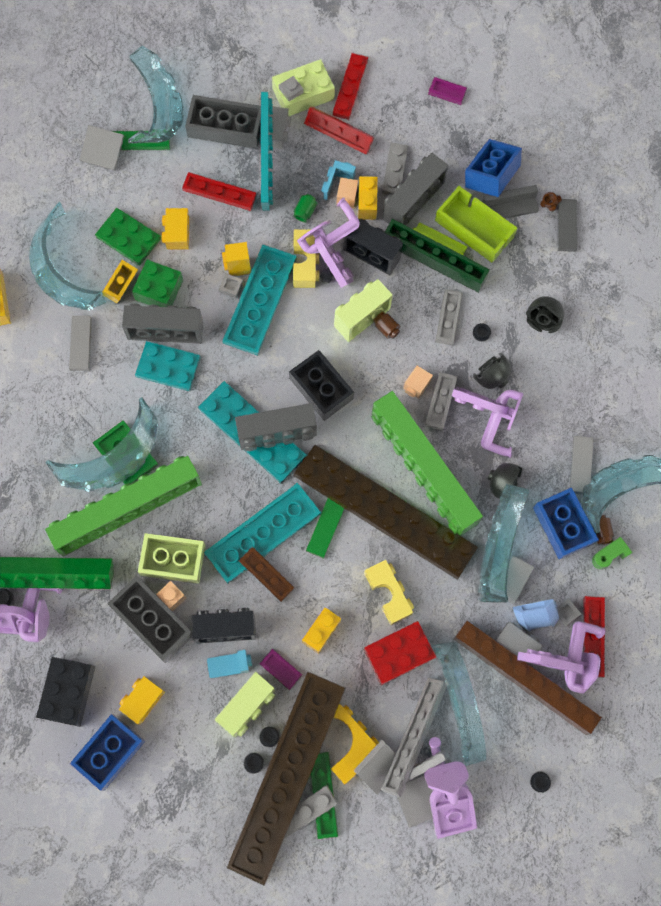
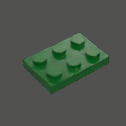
M117 207L95 233V237L138 266L143 263L161 240L159 234Z
M124 420L93 442V445L124 484L137 482L138 478L158 466L156 460Z

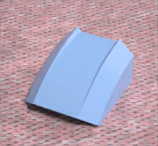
M553 599L513 607L519 625L529 632L533 629L548 626L554 627L559 620L557 604Z

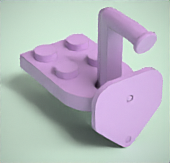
M345 197L338 202L337 206L342 208L349 219L348 222L327 235L324 228L331 224V221H325L297 240L304 252L308 254H321L341 288L352 283L354 275L349 267H345L341 253L339 251L336 252L332 245L355 231L360 225L359 219L345 200ZM314 235L315 243L309 246L306 239Z
M457 386L452 393V397H455L454 401L461 404L469 402L473 404L475 409L481 411L488 409L492 411L481 440L482 448L511 458L512 447L505 448L492 442L502 417L510 420L507 428L510 431L524 393L506 390L497 400H493ZM509 398L518 400L515 409H509V406L506 405Z
M27 588L22 608L1 604L0 633L19 634L24 641L40 642L46 636L49 626V611L44 599L39 600L35 612L40 590L56 591L60 594L63 589Z
M577 621L572 628L567 657L527 649V653H518L517 660L565 671L567 687L574 692L584 694L598 678L600 669V657L597 654L582 652L585 632L595 634L597 638H601L606 630L603 627Z
M437 737L431 738L429 745L433 756L441 751V740ZM455 761L447 764L442 762L425 772L426 783L430 789H433L430 795V806L437 839L477 829L472 794L469 787L465 784L469 774L465 765L461 762Z

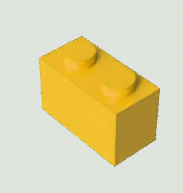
M359 176L358 219L376 220L378 177Z
M166 208L165 215H162V225L165 226V232H162V243H165L167 250L189 249L188 208Z
M247 242L224 245L225 252H222L224 270L228 271L229 275L232 276L250 274Z
M121 260L101 295L117 304L138 269Z
M324 607L302 639V643L319 654L341 622V618Z
M145 676L135 681L132 686L133 691L130 695L126 694L119 703L121 706L118 709L138 725L142 724L165 693L164 690Z

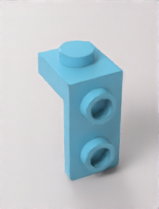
M335 160L333 167H329L327 173L328 181L324 182L321 192L324 193L325 200L329 197L336 176L354 180L355 166L348 162L342 163Z
M246 650L237 651L236 654L208 658L209 677L212 679L249 672V667L252 666L251 655H247Z

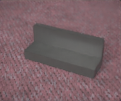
M537 185L505 190L502 191L499 197L484 194L482 202L505 219L537 213L539 211L536 201L538 188Z

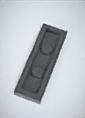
M562 199L558 203V251H577V199Z

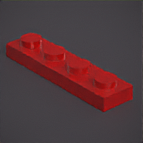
M351 53L332 116L350 120L368 63V57Z
M313 106L309 107L304 121L305 125L364 154H368L374 136Z
M190 172L187 173L182 186V190L248 211L252 210L257 196L256 192Z
M584 597L583 622L605 628V597ZM585 632L583 652L594 653L600 657L598 678H604L605 634L603 637L597 638L595 634Z

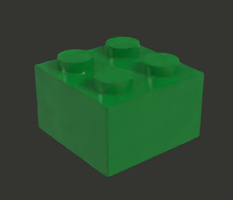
M147 259L132 290L135 300L147 305L153 304L160 307L173 305L183 283L182 273Z

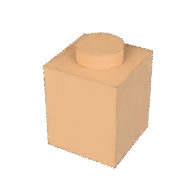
M340 177L336 205L345 197L351 208H354L358 180Z
M417 365L405 381L403 389L409 396L419 399L430 384L433 375Z
M171 581L156 594L172 612L186 599V596Z

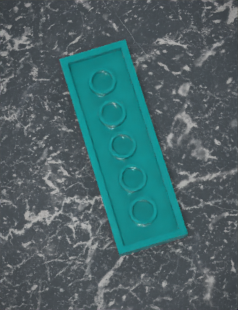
M261 92V205L263 211H270V205H273V192L270 190V187H273V174L270 169H273V156L270 151H273V138L270 133H273L272 116H270L273 115L272 98H269L268 92Z
M262 244L223 338V344L258 356L293 270V263L297 260L296 255Z
M225 381L198 406V409L239 447L241 446L235 417L260 413ZM277 443L274 447L265 448L261 446L253 451H245L280 484L307 456L294 443Z
M296 483L207 549L204 554L225 582L229 584L247 570L238 560L251 547H254L265 557L321 515V512L302 487Z

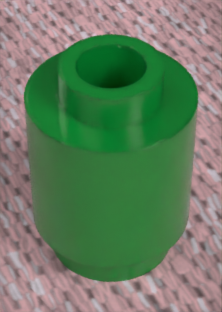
M310 194L302 195L294 209V218L304 223L309 220L317 206L316 198Z

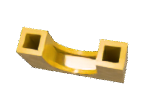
M339 704L334 719L344 722L349 727L352 733V746L349 752L331 770L345 785L356 775L354 769L376 747L379 741L374 736L370 738L366 734L367 728L360 720L356 722L351 717L354 713L347 705L343 707Z

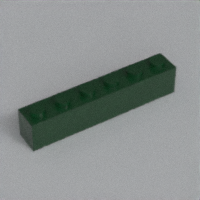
M394 219L390 221L384 231L391 237L395 236L403 243V254L479 293L488 277L490 269Z

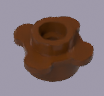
M548 192L543 196L540 205L542 208L546 207L552 212L556 210V206L562 201V198L559 195L556 196L553 192Z

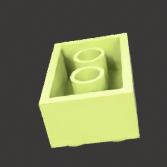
M321 59L272 77L273 91L281 108L288 109L289 116L308 110L311 106L316 107L334 100L335 88ZM294 76L304 89V93L288 101L279 90V84Z
M379 279L369 282L364 287V290L359 294L355 293L348 303L337 307L335 310L334 327L350 342L374 323L373 320L379 313L383 311L386 313L391 309L393 295Z
M145 533L138 573L144 577L199 584L206 545L204 541Z
M255 672L214 720L233 737H241L249 728L247 726L251 719L255 721L262 713L260 708L265 703L269 705L275 698L274 687Z

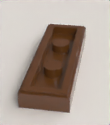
M251 547L238 560L280 602L295 588L254 547Z

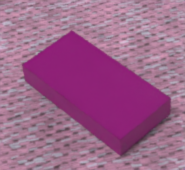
M434 77L428 95L461 105L467 87Z
M273 649L259 663L289 691L302 677V674Z

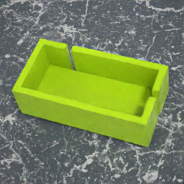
M458 186L437 210L435 222L493 263L514 238L517 227L476 197L473 199L470 208L469 204L472 194Z

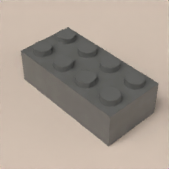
M192 95L185 125L187 137L257 149L261 134V106Z
M432 152L428 157H423L419 167L416 170L412 169L408 174V179L405 182H400L396 192L393 195L390 194L385 199L383 220L389 224L394 219L407 225L445 183L449 165Z
M139 304L124 305L122 328L128 340L202 344L204 323L200 309L192 306L178 308L172 305L168 307H160L153 304L149 306H141Z
M312 403L235 417L241 450L253 451L261 446L270 448L274 447L277 443L291 444L299 439L307 441L317 436V423Z
M137 575L107 603L164 663L193 636L191 630Z

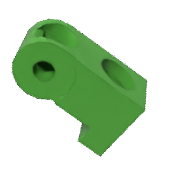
M619 537L596 553L592 558V564L595 568L603 570L617 556H620L623 560L632 551L624 540Z

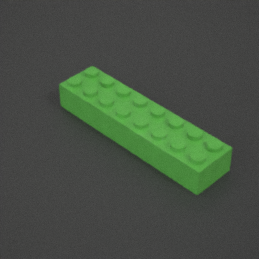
M393 390L375 401L371 416L373 422L377 426H381L383 436L387 441L390 440L393 443L395 453L403 457L405 467L408 471H412L415 474L417 484L425 488L427 491L426 496L430 502H435L439 515L442 518H446L449 522V529L454 534L457 533L462 536L478 525L483 515Z
M180 456L173 461L174 463L158 467L156 472L151 475L145 474L138 478L137 482L123 485L120 488L121 490L116 493L110 492L104 495L102 500L88 503L81 511H73L67 515V518L51 522L45 531L54 549L64 557L201 486V480L189 456Z

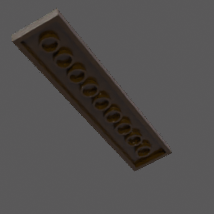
M317 445L313 446L294 473V477L456 580L459 579L478 548L473 543L457 533L454 534L446 526Z
M309 671L307 672L228 862L227 869L263 886L266 885L346 687Z

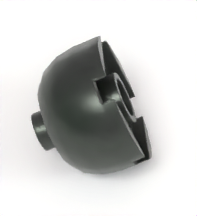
M542 296L530 304L526 311V320L538 332L545 330L548 333H554L561 327L565 313L562 304L558 300L549 296Z
M498 353L500 357L496 358L493 356L478 368L481 371L478 375L476 373L473 374V378L482 387L487 389L502 388L509 382L507 378L510 376L511 366L503 353Z
M503 463L496 470L492 469L488 476L491 493L496 498L508 503L517 488V477L521 478L523 467L512 463Z

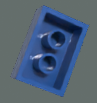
M488 139L465 170V188L499 197L521 166L522 148Z
M572 487L536 503L533 507L559 560L598 541Z
M111 714L70 762V765L100 791H105L146 741L116 715Z

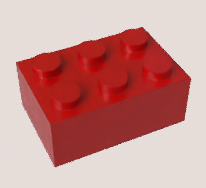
M418 621L365 646L363 649L381 686L436 658Z

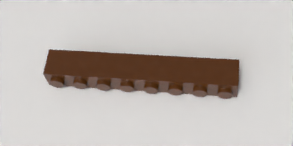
M469 621L463 624L453 640L583 734H592L602 717L526 662L517 660L518 657Z

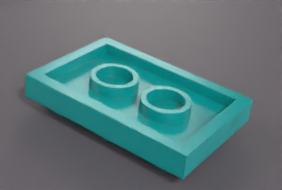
M146 341L135 377L190 392L201 357L198 354Z

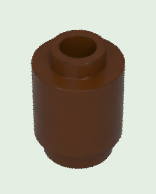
M383 311L373 320L375 327L387 339H394L400 333L399 329L401 326L389 313Z
M606 515L594 517L591 525L598 538V545L612 543L614 532L611 519L606 518Z

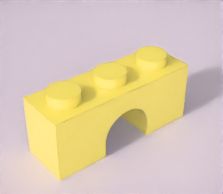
M294 229V254H302L307 257V260L303 263H293L294 288H315L316 281H319V270H316V264H319V253L308 254L303 251L297 242L310 229ZM314 235L306 239L309 246L315 243Z
M384 560L364 571L372 590L385 587L392 593V600L382 606V610L390 625L413 614L414 606L409 598H405L403 594L405 591L404 586L400 580H396L394 576L396 571L391 563L388 564Z

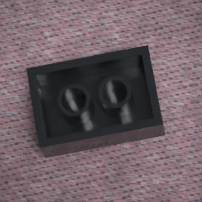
M359 219V227L343 238V250L390 276L401 259L403 243L399 238L386 234L381 228H375L369 225L366 220Z
M317 350L289 371V379L305 399L313 404L314 410L323 421L354 399V391L320 350Z
M238 608L237 612H229V609L217 610V613H209V611L205 610L197 611V615H192L193 640L197 644L256 640L255 614L253 611H249V608Z
M51 657L36 718L81 727L95 666Z

